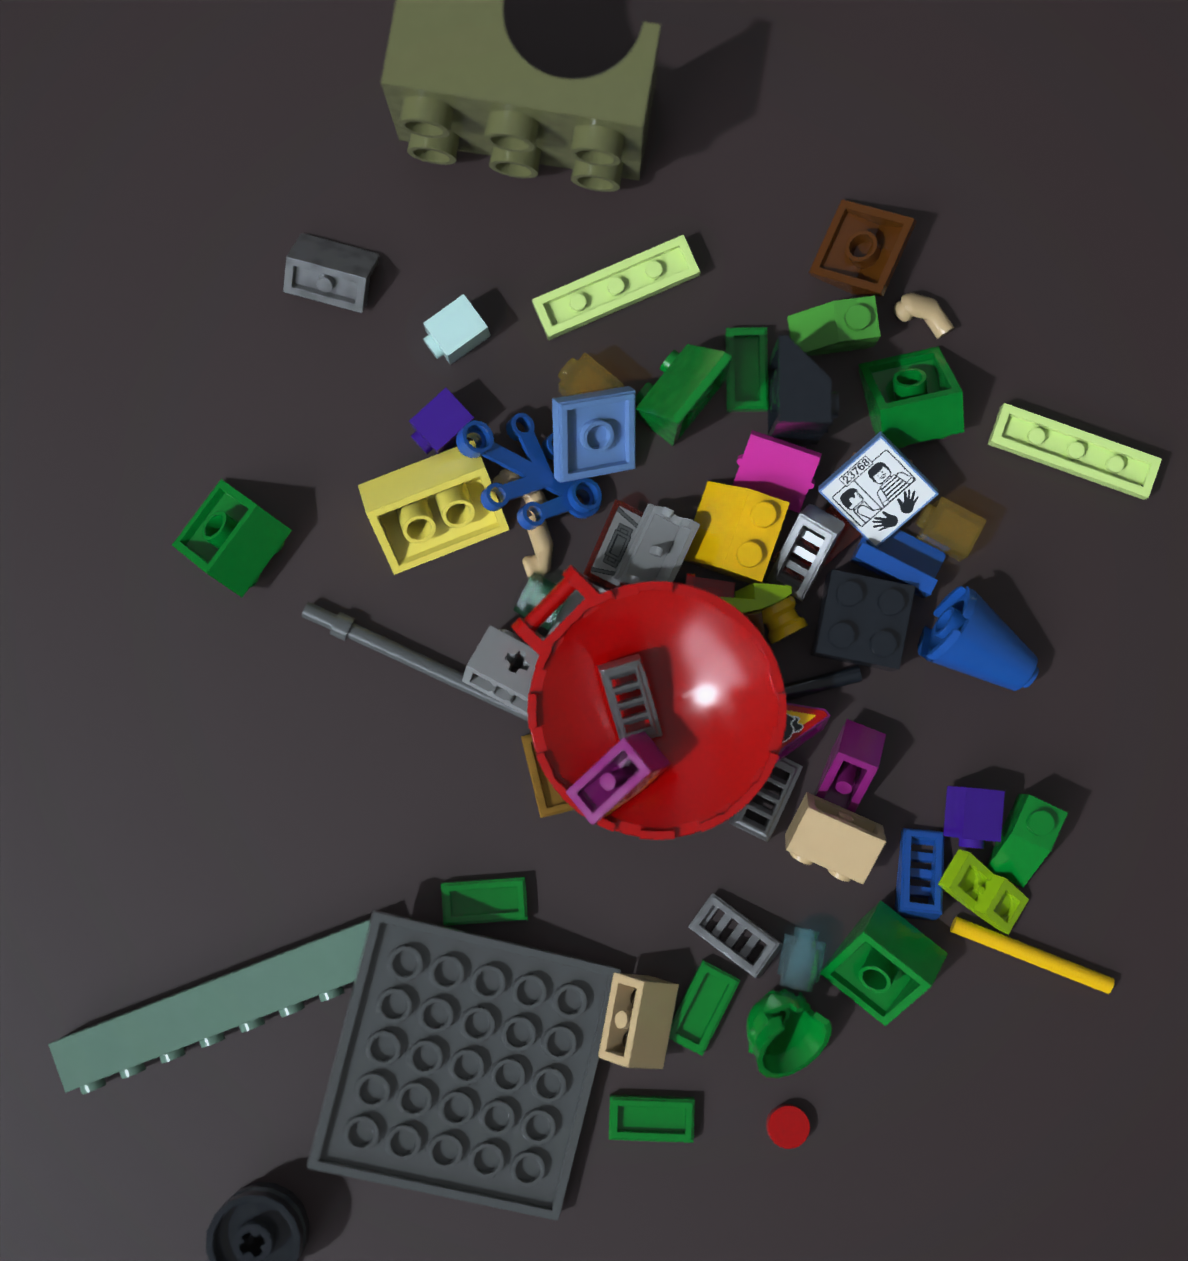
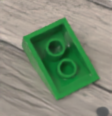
M687 344L680 353L674 349L659 368L664 372L654 385L648 381L636 395V403L638 404L636 407V418L670 445L674 446L724 384L732 357L724 351Z

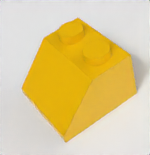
M708 481L694 521L701 525L683 561L749 584L762 583L790 503L752 489Z

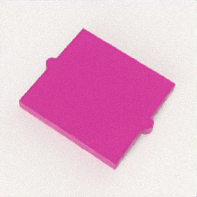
M752 430L744 454L739 455L737 458L739 468L732 486L752 489L789 502L788 509L800 513L808 490L814 488L815 480L813 477L822 453Z

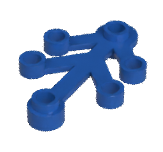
M518 413L506 424L507 434L511 439L520 442L527 459L496 444L492 430L484 422L470 421L457 433L456 444L461 454L469 458L483 456L523 477L505 484L492 483L481 493L480 500L487 510L498 511L508 501L542 489H546L559 497L542 504L528 502L517 512V520L520 526L526 530H533L540 526L545 519L565 512H569L576 518L585 519L591 517L599 510L602 492L595 481L583 478L560 483L554 478V473H552L545 458L546 456L554 460L553 433L543 440L541 448L534 432V421L529 415ZM516 422L524 426L525 432L518 430ZM467 437L475 441L476 448L468 442ZM490 491L495 492L499 496V503L492 500ZM576 494L582 497L583 504L578 500ZM527 510L535 514L536 522L529 519Z

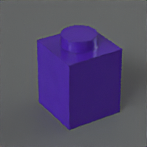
M445 387L409 420L412 428L415 430L410 437L426 454L432 450L439 454L451 449L456 444V436L459 430L468 422L475 421V418Z
M947 786L943 836L959 838L958 846L984 849L985 841L1001 842L1005 791Z

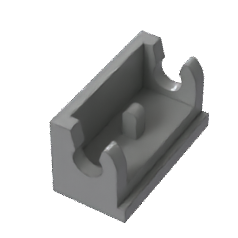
M648 503L613 579L625 585L648 581L673 582L701 524L692 519L682 518L673 514L674 510Z

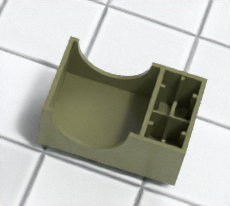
M396 0L381 85L399 141L409 142L407 149L409 155L424 162L440 165L454 164L457 160L458 150L489 155V167L492 170L516 178H534L538 176L540 164L573 169L571 181L574 184L601 192L619 190L622 178L640 181L656 88L661 24L643 22L640 35L634 47L621 62L608 71L589 78L565 79L539 71L527 63L515 50L504 25V0Z

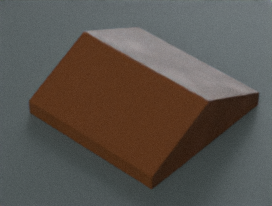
M842 199L809 270V274L854 295L883 297L917 221L915 218Z

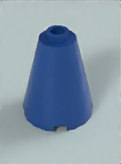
M962 586L955 588L941 601L932 613L938 618L932 630L925 626L918 643V654L927 661L1006 689L1017 691L1022 687L1027 688L1034 682L1039 673L1037 656L980 595L967 586L966 589Z

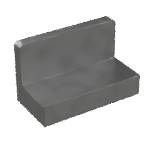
M300 234L286 256L283 292L362 313L367 305L370 276L378 264L379 254L308 234Z

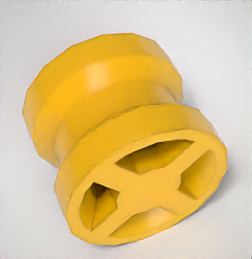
M793 596L761 611L763 624L766 625L769 631L767 638L770 644L808 626L805 618L798 616L795 610L796 601Z

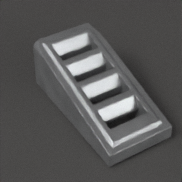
M808 504L799 514L766 581L777 585H791V595L803 601L840 536L845 523L817 506ZM802 537L820 548L819 551L802 543L799 539ZM792 552L811 562V566L792 557ZM784 566L804 576L803 582L784 572Z
M639 653L598 665L619 740L643 731L651 739L662 736ZM636 674L637 680L613 687L611 680ZM640 688L642 695L617 702L616 695ZM645 704V711L625 717L621 716V710ZM649 719L650 727L626 733L625 725Z
M785 757L778 761L775 766L789 773L786 781L773 774H770L766 780L782 788L779 796L764 788H761L757 795L775 803L772 810L750 801L738 813L733 815L728 823L769 842L803 766ZM747 808L766 817L765 825L763 826L745 817L744 814Z
M714 893L710 895L688 926V928L754 978H760L784 945ZM718 909H720L725 914L713 931L710 932L705 927ZM734 919L739 924L726 942L719 938ZM745 931H750L752 935L741 951L737 952L733 949ZM760 940H762L767 945L754 963H752L747 958Z

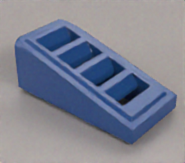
M902 828L895 912L903 918L934 921L942 915L943 889L938 883L943 876L944 870L943 832ZM911 844L933 846V852L911 851ZM911 862L931 863V870L911 868ZM910 879L930 881L929 887L910 885ZM910 897L928 898V904L909 902Z

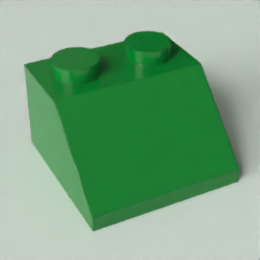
M939 347L858 364L872 428L876 435L881 431L897 448H903L909 444L932 439H943L949 435L964 432L963 391Z
M221 479L172 546L206 574L240 597H243L248 589L256 584L260 573L271 558L282 549L285 539L292 530Z
M880 900L858 921L822 967L819 974L886 1026L932 987L948 953Z

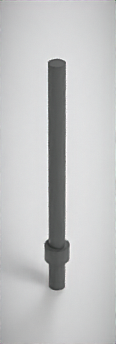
M311 602L306 604L301 617L331 630L330 635L343 641L349 638L528 721V716L462 682L464 673L356 624V619L342 612L336 615Z

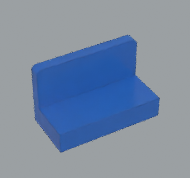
M898 529L877 548H874L862 536L850 562L888 581L915 586L914 594L924 599L931 595L938 581L935 577L946 554Z

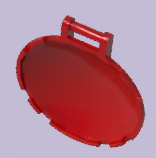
M570 565L562 573L564 578L525 618L520 616L511 625L513 630L539 655L531 681L530 692L528 693L527 714L528 727L531 731L533 745L537 753L536 757L545 776L564 801L584 816L566 791L620 741L598 665L639 653L663 734L662 736L652 738V741L671 765L643 791L596 824L609 831H617L626 835L640 837L639 839L666 840L691 835L700 831L704 832L723 823L738 813L760 791L778 760L783 743L787 718L786 693L782 674L769 644L744 614L730 603L706 590L676 582L648 581L623 585L601 593L573 565ZM577 590L585 599L545 639L536 630ZM634 673L613 679L611 682L614 687L637 680V677ZM639 688L616 695V699L619 702L642 694ZM645 704L621 710L620 712L621 716L625 717L645 711L646 708ZM649 719L625 725L626 733L650 727L651 725Z

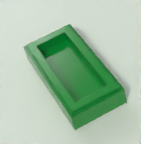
M767 327L726 328L725 352L732 357L726 375V412H767Z
M525 877L441 883L444 926L528 920Z
M702 959L673 1016L669 1039L703 1056L741 980Z
M610 1094L609 1140L693 1143L694 1097Z

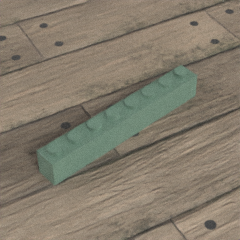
M370 919L49 1043L48 1045L65 1093L80 1088L82 1095L107 1085L104 1078L119 1072L121 1078L125 1079L146 1070L144 1062L159 1057L162 1064L172 1061L186 1054L185 1046L199 1041L201 1048H205L226 1039L224 1031L239 1026L241 1033L264 1025L265 1020L263 1016L279 1011L282 1018L305 1009L303 1001L312 997L319 996L320 1001L324 1002L344 994L343 985L355 981Z

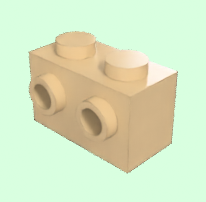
M806 792L785 833L786 851L790 852V855L795 860L806 865L818 864L827 868L829 873L839 880L850 882L852 879L861 884H864L886 843L883 825L809 792Z
M614 973L598 1058L627 1068L663 1069L679 984L649 975Z

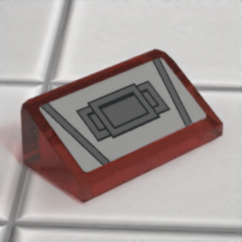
M618 499L615 500L583 573L589 581L610 590L625 585L613 579V576L643 515L642 511Z

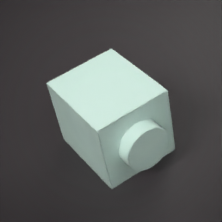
M464 294L423 323L428 333V336L423 338L424 342L437 359L444 355L450 365L490 337L488 326Z

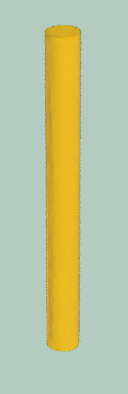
M956 916L951 924L950 932L1106 994H1110L1114 987L1115 979L960 917Z

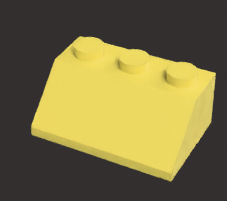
M470 441L469 443L476 448L475 441ZM454 447L358 485L366 514L394 575L510 530L502 509L489 511L481 503L480 496L482 491L492 484L481 456L479 458H469L461 454L457 447ZM490 491L492 500L499 503L496 493Z

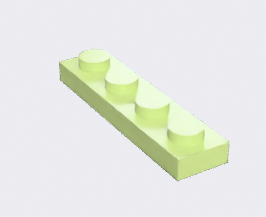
M683 234L532 299V303L548 340H551L698 277L700 270Z
M1006 403L1000 407L988 441V445L1143 500L1150 496L1162 461L1159 457Z

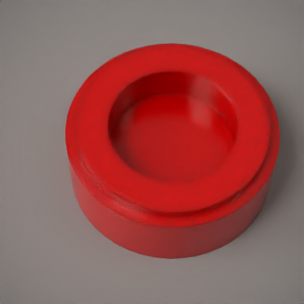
M781 1104L773 1108L768 1114L766 1130L771 1140L777 1146L793 1149L806 1141L810 1131V1123L806 1114L799 1107L793 1104Z

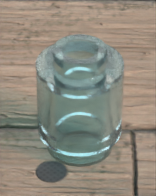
M795 927L794 934L785 933L777 971L781 975L779 985L800 991L813 992L814 982H819L827 943L819 940V931Z

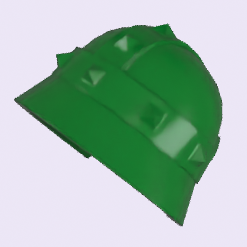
M786 989L780 991L770 990L753 1005L747 1016L746 1033L749 1053L755 1055L758 1070L765 1077L781 1078L792 1075L807 1067L824 1050L832 1033L831 1022L819 1013H815L801 992L797 997Z

